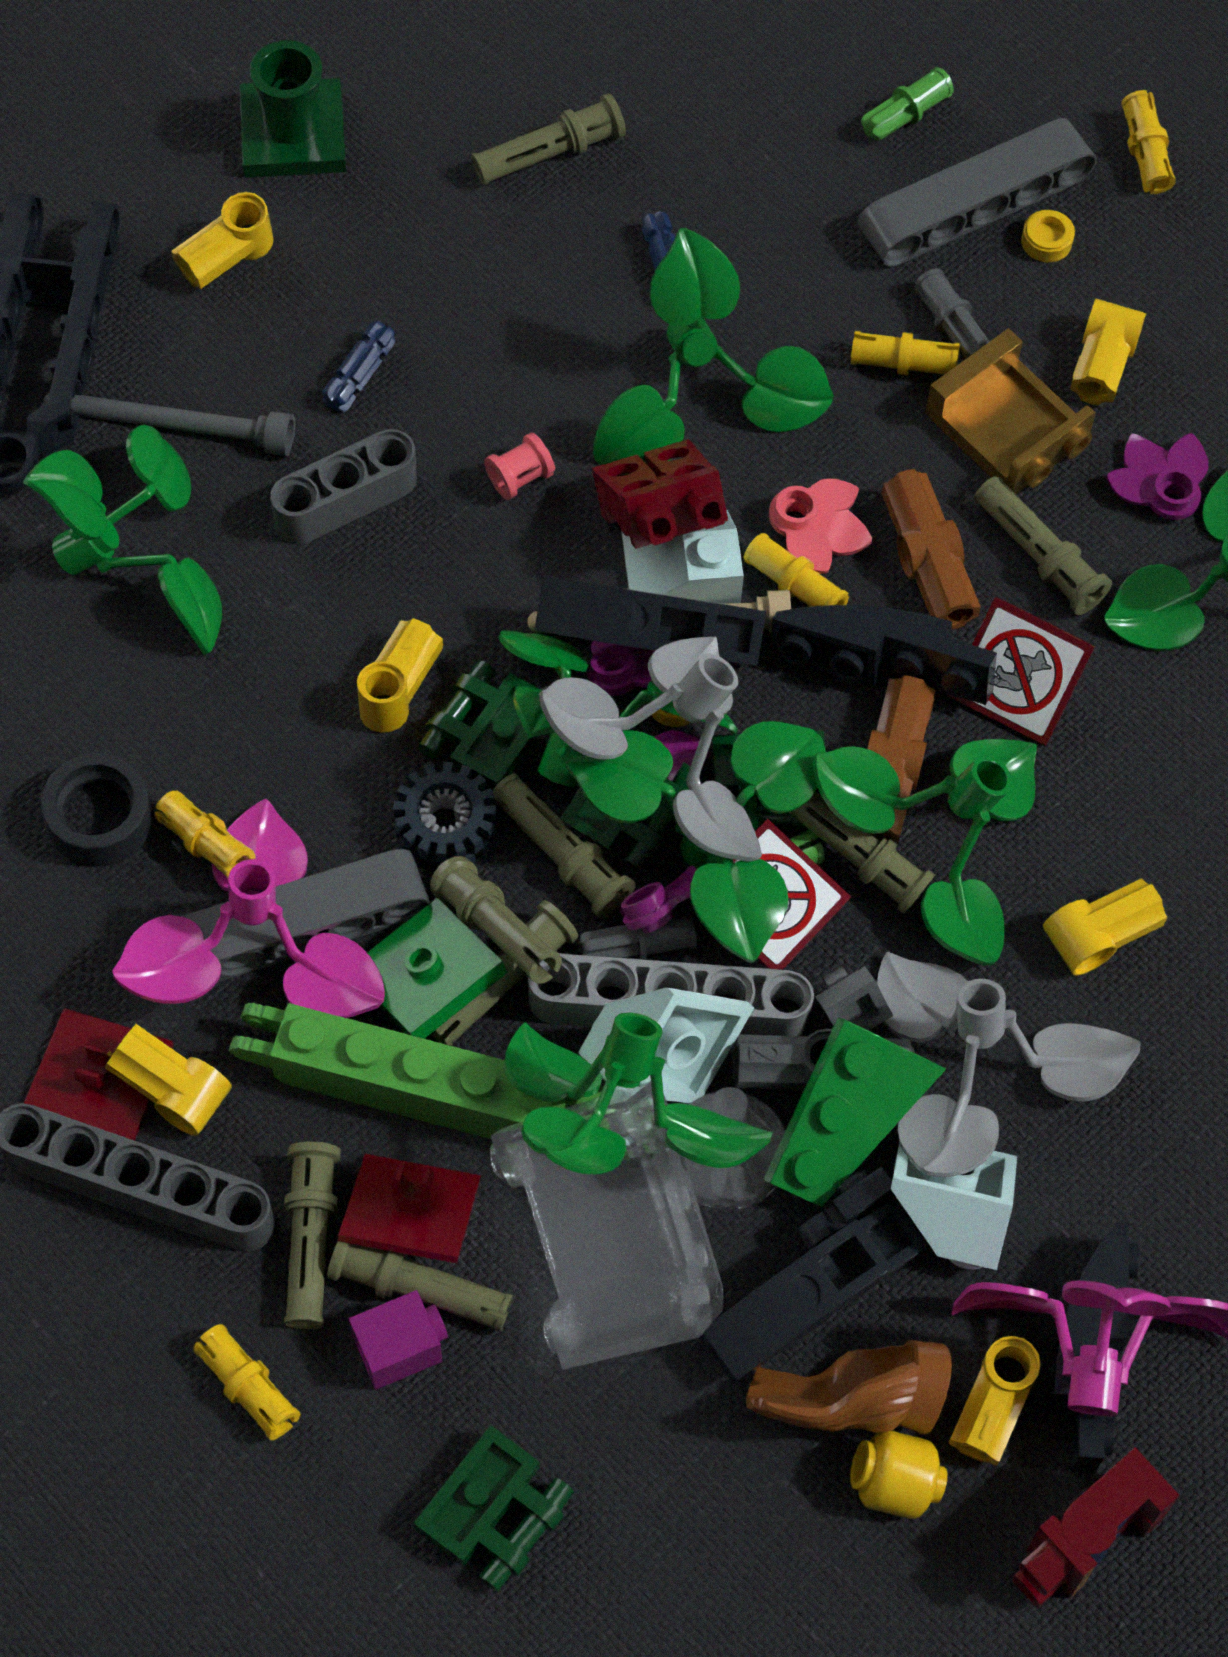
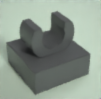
M840 965L822 976L829 988L815 997L832 1028L837 1018H842L870 1031L894 1016L875 979L865 966L849 975L845 968Z

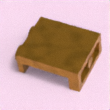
M1008 328L931 384L925 414L991 478L994 476L1001 477L1004 483L1017 494L1027 485L1034 488L1041 484L1052 472L1054 465L1066 456L1072 459L1085 450L1092 440L1090 432L1096 412L1087 405L1075 413L1019 360L1023 341Z

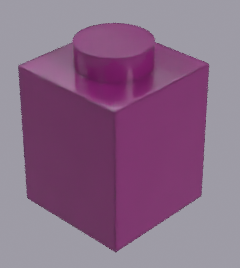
M417 1290L349 1318L353 1340L375 1390L442 1362L440 1341L448 1338L446 1328L435 1304L425 1308Z

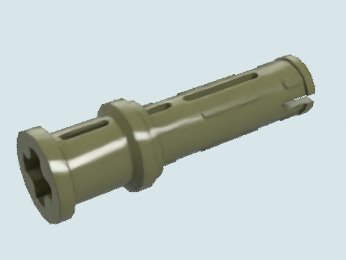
M610 93L600 97L599 103L573 112L571 109L561 112L556 123L521 135L483 152L472 154L473 168L482 185L489 184L490 181L530 167L535 163L568 150L571 154L576 153L579 155L587 151V145L610 136L616 139L624 137L626 135L625 123L616 100Z
M994 476L982 484L975 493L974 501L981 505L1008 535L1038 563L1039 577L1046 584L1053 583L1071 601L1070 609L1076 615L1085 614L1098 605L1109 592L1112 580L1104 573L1098 575L1080 557L1081 549L1075 543L1069 541L1062 542L1017 497L1001 477Z
M517 774L508 775L493 789L495 804L516 822L517 826L559 867L558 873L561 881L566 886H575L593 904L592 912L599 919L609 917L620 909L621 903L633 893L636 884L628 875L620 876L602 858L603 851L596 843L583 842L529 789Z
M815 792L811 799L803 806L788 812L815 833L817 837L858 867L859 870L856 874L860 876V881L864 884L872 882L898 903L897 910L903 915L935 876L930 870L922 872L896 851L897 844L891 839L887 841L884 838L880 842L871 834L855 830L846 825L829 809L818 792ZM810 808H812L815 812H817L819 815H821L824 819H826L829 823H831V824H832L834 827H836L839 831H841L843 834H845L848 838H846V837L843 836L841 833H839L836 829H834L831 825H829V824H828L826 821H824L821 817H819L817 814H815ZM857 845L860 846V847H861L863 850H865L867 853H869L870 856L867 855V854H866L864 851H862L860 848H858Z
M463 856L452 857L444 861L436 869L430 882L431 893L443 904H451L456 909L457 918L468 928L482 930L516 962L533 982L541 984L553 978L540 965V962L543 960L558 973L562 964L560 954L549 947L505 906L504 894L501 889L491 881H483L478 876L477 868L471 860Z
M546 900L537 905L538 913L525 924L549 947L556 951L564 943L572 944L578 939V933L568 918L556 906ZM501 948L497 956L503 961L508 973L437 1028L431 1036L438 1043L452 1046L453 1042L524 976L528 978V975Z
M298 1142L291 1144L287 1149V1158L293 1164L291 1193L284 1196V1207L287 1209V1214L292 1216L288 1266L287 1309L284 1324L291 1328L317 1329L324 1325L322 1316L328 1218L332 1217L338 1209V1198L333 1195L334 1164L338 1163L341 1157L340 1148L329 1143Z
M337 1241L327 1272V1278L337 1281L340 1277H344L375 1289V1295L381 1298L386 1296L392 1297L394 1293L405 1295L417 1290L423 1303L430 1306L435 1304L439 1309L489 1326L498 1332H501L509 1313L507 1309L511 1307L513 1300L512 1294H505L407 1259V1254Z

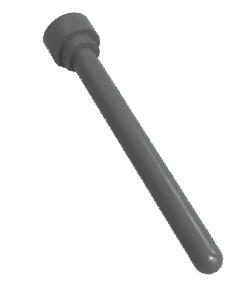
M50 392L44 396L43 404L48 403ZM75 395V398H72L71 404L73 413L81 417L255 441L256 447L264 448L266 454L288 457L295 436V417L293 414L271 411L268 416L260 415L258 420L84 395Z

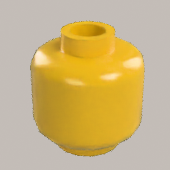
M895 1431L876 1433L870 1441L863 1440L859 1444L852 1461L850 1482L852 1488L858 1490L859 1498L866 1508L907 1519H917L928 1509L931 1502L937 1504L942 1499L947 1485V1469L940 1466L938 1451L929 1440Z

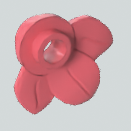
M822 479L809 488L790 486L779 492L770 503L769 521L778 533L786 537L787 551L797 558L805 556L814 564L813 570L819 574L828 573L832 563V555H853L867 548L872 541V536L866 526L849 511L857 498L859 488L846 481ZM789 512H799L804 517L793 518L787 514Z

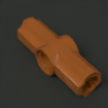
M915 469L899 472L894 478L883 483L881 494L897 531V550L902 569L908 579H916L930 616L952 621V630L964 627L967 622L979 616L980 604L963 565L965 557L964 547L959 530L953 520H945L927 473H920Z
M905 675L902 678L889 679L877 731L872 730L867 748L884 757L896 771L900 781V792L897 797L900 798L909 797L911 791H916L927 742H923L926 727L928 728L935 700L933 699L935 689L925 684L923 679ZM894 809L895 822L885 833L869 834L880 842L885 838L887 841L891 839L898 844L906 810Z

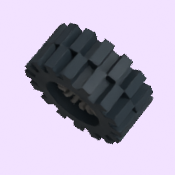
M443 762V772L438 773L435 772L433 763L425 765L424 777L422 778L416 771L407 776L408 787L401 784L397 790L398 801H394L396 838H399L400 848L411 851L418 866H420L423 860H427L428 870L433 872L439 867V863H443L456 856L466 857L475 865V854L477 853L483 858L489 852V841L494 842L496 836L495 796L491 788L487 790L486 780L480 774L475 779H472V768L462 765L459 773H454L453 762ZM444 808L454 810L457 822L454 827L450 825L448 829L445 826L439 828L433 813Z

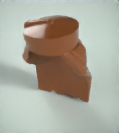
M909 1340L901 1346L849 1351L839 1357L821 1374L810 1377L759 1367L749 1384L750 1387L746 1394V1408L767 1418L780 1420L803 1428L831 1432L861 1429L873 1433L893 1431L896 1427L900 1426L924 1435L929 1433L935 1426L945 1402L951 1379V1355L949 1349L944 1344Z

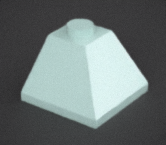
M726 510L728 521L724 525L707 530L705 528L674 537L672 541L655 546L651 544L635 549L631 544L630 537L625 536L621 531L628 588L720 604L741 603L744 575L737 528L728 510Z
M666 987L605 1004L578 1053L592 1065L602 1051L606 1037L610 1035L614 1019L618 1014L631 1012L645 1015L655 1020L663 1030L655 1056L665 1060L662 1070L664 1100L698 1105L754 1007L747 1001ZM603 1068L600 1073L602 1075V1078L606 1081L607 1079L605 1077V1069ZM650 1075L647 1079L641 1081L638 1087L623 1088L616 1086L615 1092L617 1094L652 1098Z
M899 1142L891 1190L935 1254L949 1259L953 1264L961 1268L974 1270L985 1267L997 1270L1013 1207L1017 1156L993 1151L983 1164L972 1171L952 1177H935L919 1172L904 1153Z

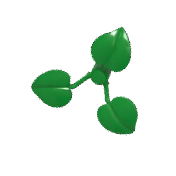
M680 228L670 249L657 266L650 284L649 296L651 305L656 314L669 324L667 338L674 350V353L668 358L671 367L667 397L663 401L658 391L649 385L632 387L620 394L606 410L596 431L593 456L599 465L633 455H638L645 462L643 452L683 441L684 424L681 418L670 410L677 402L680 367L682 364L689 367H700L710 362L713 358L718 359L740 380L751 385L742 399V410L752 423L768 431L786 432L804 427L819 418L832 404L834 395L829 386L826 373L816 357L810 352L795 346H783L774 349L760 359L756 368V376H753L717 345V340L706 323L705 318L713 320L722 319L734 310L740 294L739 278L732 263L715 244L687 228Z
M139 425L131 430L126 440L128 459L137 476L147 485L139 494L107 516L105 515L106 507L100 502L103 493L100 479L82 456L70 450H62L45 457L37 463L26 476L23 483L39 493L70 528L55 536L52 542L54 556L62 569L71 575H77L97 565L102 573L112 568L161 565L158 570V578L168 603L198 645L203 656L213 650L221 626L222 604L215 585L197 562L190 558H184L177 563L176 559L170 554L112 558L114 550L119 546V535L113 526L115 522L150 499L154 494L164 508L170 512L177 511L188 503L191 495L190 476L177 451L151 426Z
M1228 470L1209 491L1202 511L1203 525L1208 535L1216 541L1223 542L1218 565L1211 568L1209 576L1197 590L1191 593L1188 578L1178 569L1167 565H1148L1128 576L1121 584L1112 605L1104 616L1106 626L1128 644L1152 651H1171L1188 645L1203 630L1205 623L1204 615L1195 602L1203 599L1219 579L1223 578L1228 583Z
M502 630L499 634L498 639L509 652L528 662L545 667H553L560 679L570 678V669L586 672L589 662L587 658L574 646L557 638L542 634ZM650 681L647 690L640 691L619 717L631 716L643 705L649 704L664 692L653 681ZM527 686L516 687L513 702L528 738L550 733V739L538 767V772L555 783L568 787H578L577 781L565 767L568 757L575 749L563 741L547 721L540 705L539 693L542 690ZM673 701L661 708V710L680 716L673 706ZM725 714L718 725L727 728L732 735H736L738 728L730 717Z
M776 721L760 722L745 729L734 742L730 756V765L734 775L741 782L748 785L737 797V803L744 807L748 800L756 793L761 804L767 810L777 814L794 811L807 803L818 788L814 775L813 760L818 752H826L821 736L813 729ZM622 730L628 747L621 756L606 760L596 759L575 750L568 757L565 765L566 769L577 781L587 801L603 816L620 823H635L645 820L657 811L661 802V794L666 797L674 816L673 800L677 794L671 785L664 782L671 772L673 758L670 751L653 736L638 731ZM675 818V831L683 834L680 842V854L689 866H694L697 869L690 884V899L695 914L708 932L723 947L741 959L753 963L758 959L766 943L782 922L787 910L788 890L784 879L774 867L762 859L755 861L739 860L734 863L733 859L717 856L703 850L688 839Z
M984 739L968 742L953 754L950 761L951 776H947L939 784L906 798L897 797L900 792L899 777L890 763L880 754L869 749L854 746L842 747L830 752H818L813 760V768L819 792L837 818L855 830L872 834L885 833L895 822L894 809L906 810L943 793L949 794L948 804L957 816L973 820L971 828L949 872L948 878L950 883L938 881L926 889L921 901V913L927 930L943 947L979 965L992 966L1000 957L1004 944L1002 909L995 894L986 883L977 879H969L962 882L961 872L983 826L990 821L991 817L1000 821L1013 822L1023 818L1032 808L1035 798L1034 764L1037 745L1035 743L1009 739Z
M626 1012L615 1017L610 1035H607L604 1047L592 1065L572 1051L546 1040L532 1029L527 1022L519 1027L507 1047L504 1058V1073L507 1080L519 1091L543 1101H560L567 1095L574 1100L593 1096L598 1092L601 1085L602 1075L600 1072L603 1068L605 1069L607 1080L594 1111L588 1120L568 1109L540 1107L527 1114L522 1125V1137L532 1150L547 1156L555 1164L573 1172L593 1175L604 1174L614 1170L622 1163L627 1150L626 1140L618 1133L599 1125L603 1120L616 1086L635 1088L640 1085L641 1081L647 1079L649 1075L655 1124L667 1130L665 1136L666 1144L673 1151L693 1162L714 1168L737 1166L764 1148L770 1142L773 1131H766L689 1104L673 1103L665 1106L662 1083V1070L665 1060L655 1056L663 1030L655 1020L642 1014Z

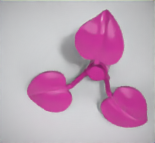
M263 799L252 806L227 829L234 838L254 851L255 859H248L236 864L231 869L228 878L212 864L213 876L218 885L225 891H228L229 902L221 905L220 917L211 935L204 940L201 928L195 922L185 917L174 915L159 916L146 922L133 933L124 948L120 960L112 970L113 977L119 985L142 999L163 1004H178L196 1000L210 991L220 979L221 964L210 950L219 944L230 919L235 918L243 924L250 926L259 925L270 919L277 929L288 956L296 962L287 969L283 978V991L288 1003L350 1018L378 1008L384 1002L385 997L383 979L377 966L366 951L351 939L333 933H320L309 940L304 953L296 947L283 918V909L276 904V886L304 877L308 865L307 851L297 833L279 816L267 799Z
M1070 1281L1063 1285L1062 1297L1069 1304L1102 1309L1097 1345L1081 1346L1080 1356H1074L1065 1315V1304L1048 1298V1294L1043 1291L1004 1283H975L963 1290L953 1303L952 1316L963 1311L988 1308H1008L1051 1314L1055 1319L1064 1361L1062 1375L1071 1377L1067 1408L1074 1412L1094 1416L1110 1417L1118 1415L1121 1385H1128L1129 1369L1152 1319L1205 1329L1228 1340V1303L1195 1297H1163L1142 1289L1128 1287L1116 1289L1111 1285L1094 1281ZM1118 1311L1141 1315L1120 1362H1118V1351L1109 1348L1113 1313Z

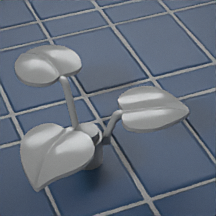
M716 637L683 639L657 649L649 658L648 671L654 684L664 693L628 717H619L618 707L611 696L597 684L585 679L562 678L556 680L547 689L539 693L542 710L547 721L558 736L576 751L596 759L606 760L621 756L628 747L622 730L633 728L671 701H673L676 712L685 720L690 722L705 720L706 724L686 779L689 790L680 791L674 798V816L688 839L709 853L742 861L759 860L762 856L760 844L751 821L743 806L737 803V798L719 782L707 781L701 785L699 779L716 726L731 709L733 703L732 692L738 686V676L735 670L727 661L719 657Z
M886 952L881 962L877 985L894 1015L883 1022L889 1031L902 1039H910L913 1042H926L935 1038L944 1027L948 1031H956L958 1029L959 1035L966 1042L960 1094L957 1102L950 1097L940 1094L922 1096L898 1122V1139L901 1148L916 1169L929 1176L952 1177L965 1174L983 1164L995 1150L999 1138L997 1116L988 1108L968 1105L971 1096L977 1049L993 1046L1003 1036L1005 1028L1009 1031L1027 1064L1033 1068H1042L1041 1082L1043 1086L1052 1094L1071 1101H1091L1108 1094L1118 1085L1140 1052V1041L1104 1028L1070 1023L1056 1024L1039 1031L1034 1037L1032 1050L1016 1023V1012L1014 1010H1005V991L998 983L988 979L967 981L962 975L947 967L908 960L890 952Z

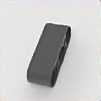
M387 429L380 431L278 480L271 489L270 496L274 526L277 534L284 541L291 544L307 543L409 494L417 482L416 452L413 440L400 430ZM389 462H398V463H400L399 465H396V466H386V465H384V464L389 463ZM344 484H346V485H352L351 488H347V489H338V488H336V487H338V486H340V485H344ZM295 507L305 508L304 510L299 512L288 511L291 508Z

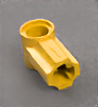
M249 192L237 193L229 197L223 204L220 217L171 251L174 262L194 288L202 289L242 259L254 260L268 253L273 244V233L266 203L258 195ZM253 224V226L249 228H240L245 225Z
M1095 299L1082 339L1084 347L1074 370L1070 390L1074 391L1081 401L1097 406L1104 402L1114 401L1128 357L1132 358L1135 352L1146 313Z
M414 618L410 621L401 620L376 661L365 666L359 673L357 689L360 719L372 731L381 733L392 732L406 722L409 715L408 704L443 649V638L437 635L430 625ZM379 695H389V696H391V697H389V698H387V699L374 698V697H377V696H379Z
M1141 878L1090 904L1087 900L1081 899L1065 905L1044 922L1043 929L1071 973L1078 976L1101 966L1114 955L1117 948L1164 926L1167 916L1163 908L1162 898L1152 884L1146 883Z
M137 1024L127 1033L105 1066L108 1071L153 1101L155 1109L165 1120L192 1136L199 1135L232 1089L228 1079L214 1067L198 1058L189 1057L186 1059Z
M1008 1336L995 1341L988 1349L949 1440V1444L957 1448L962 1454L979 1462H986L995 1466L999 1464L1029 1392L1039 1375L1041 1365L1039 1354L1031 1343L1024 1338ZM1004 1357L1017 1360L1024 1368L1025 1378L1014 1383L1004 1381L996 1373L994 1362Z

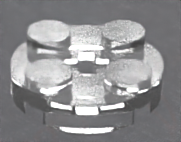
M733 1087L722 1088L716 1093L704 1095L690 1103L689 1105L710 1110L766 1131H773L770 1142L745 1162L729 1168H714L698 1164L679 1155L669 1147L672 1174L680 1188L696 1202L716 1208L717 1205L725 1207L736 1205V1209L747 1208L769 1196L776 1186L763 1179L785 1133L781 1121L772 1109L759 1099L745 1095L741 1090Z

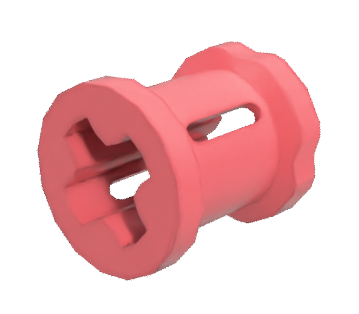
M532 432L523 437L522 444L499 457L492 454L484 459L486 472L492 484L506 500L514 498L517 495V489L540 476L547 479L554 475L555 471L554 461L542 440Z

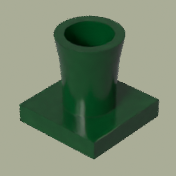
M281 40L264 46L254 55L250 63V76L253 83L239 84L242 157L245 178L346 172L340 78L321 79V59L315 50L304 43L293 40Z

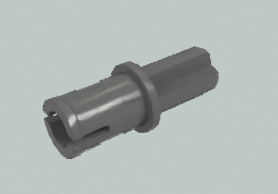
M934 268L928 270L915 281L916 285L913 286V289L932 312L935 318L934 325L936 329L940 332L946 331L953 343H960L959 351L964 359H967L990 342L971 316L972 306L969 301L961 299L956 294L941 269Z
M690 912L673 916L667 924L650 933H643L641 928L628 930L625 925L584 932L580 935L581 954L586 956L627 959L638 957V959L647 960V955L684 948L691 949L697 946L694 922Z

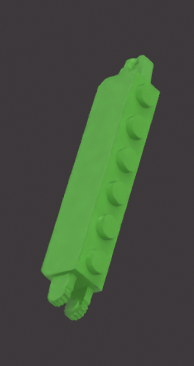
M255 1003L245 1004L240 1017L242 1021L251 1027L276 1033L275 1042L273 1044L255 1038L236 1035V1037H233L229 1048L230 1054L240 1058V1060L272 1068L274 1077L286 1085L529 1150L532 1149L524 1141L521 1132L527 1114L540 1107H559L571 1110L588 1120L604 1087L600 1085L596 1094L590 1097H582L580 1100H574L568 1095L564 1099L555 1102L539 1100L519 1091L511 1085L504 1073V1060L291 1003H288L286 1010ZM614 1091L599 1126L618 1133L626 1140L627 1150L623 1160L629 1161L631 1153L661 1159L666 1145L665 1136L667 1130L658 1127L654 1120L641 1117L643 1108L630 1104V1095L617 1094Z

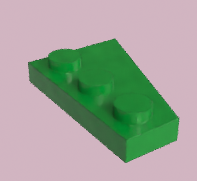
M837 1018L763 1180L822 1207L836 1192L838 1187L848 1179L942 1075L946 1068L852 1022Z

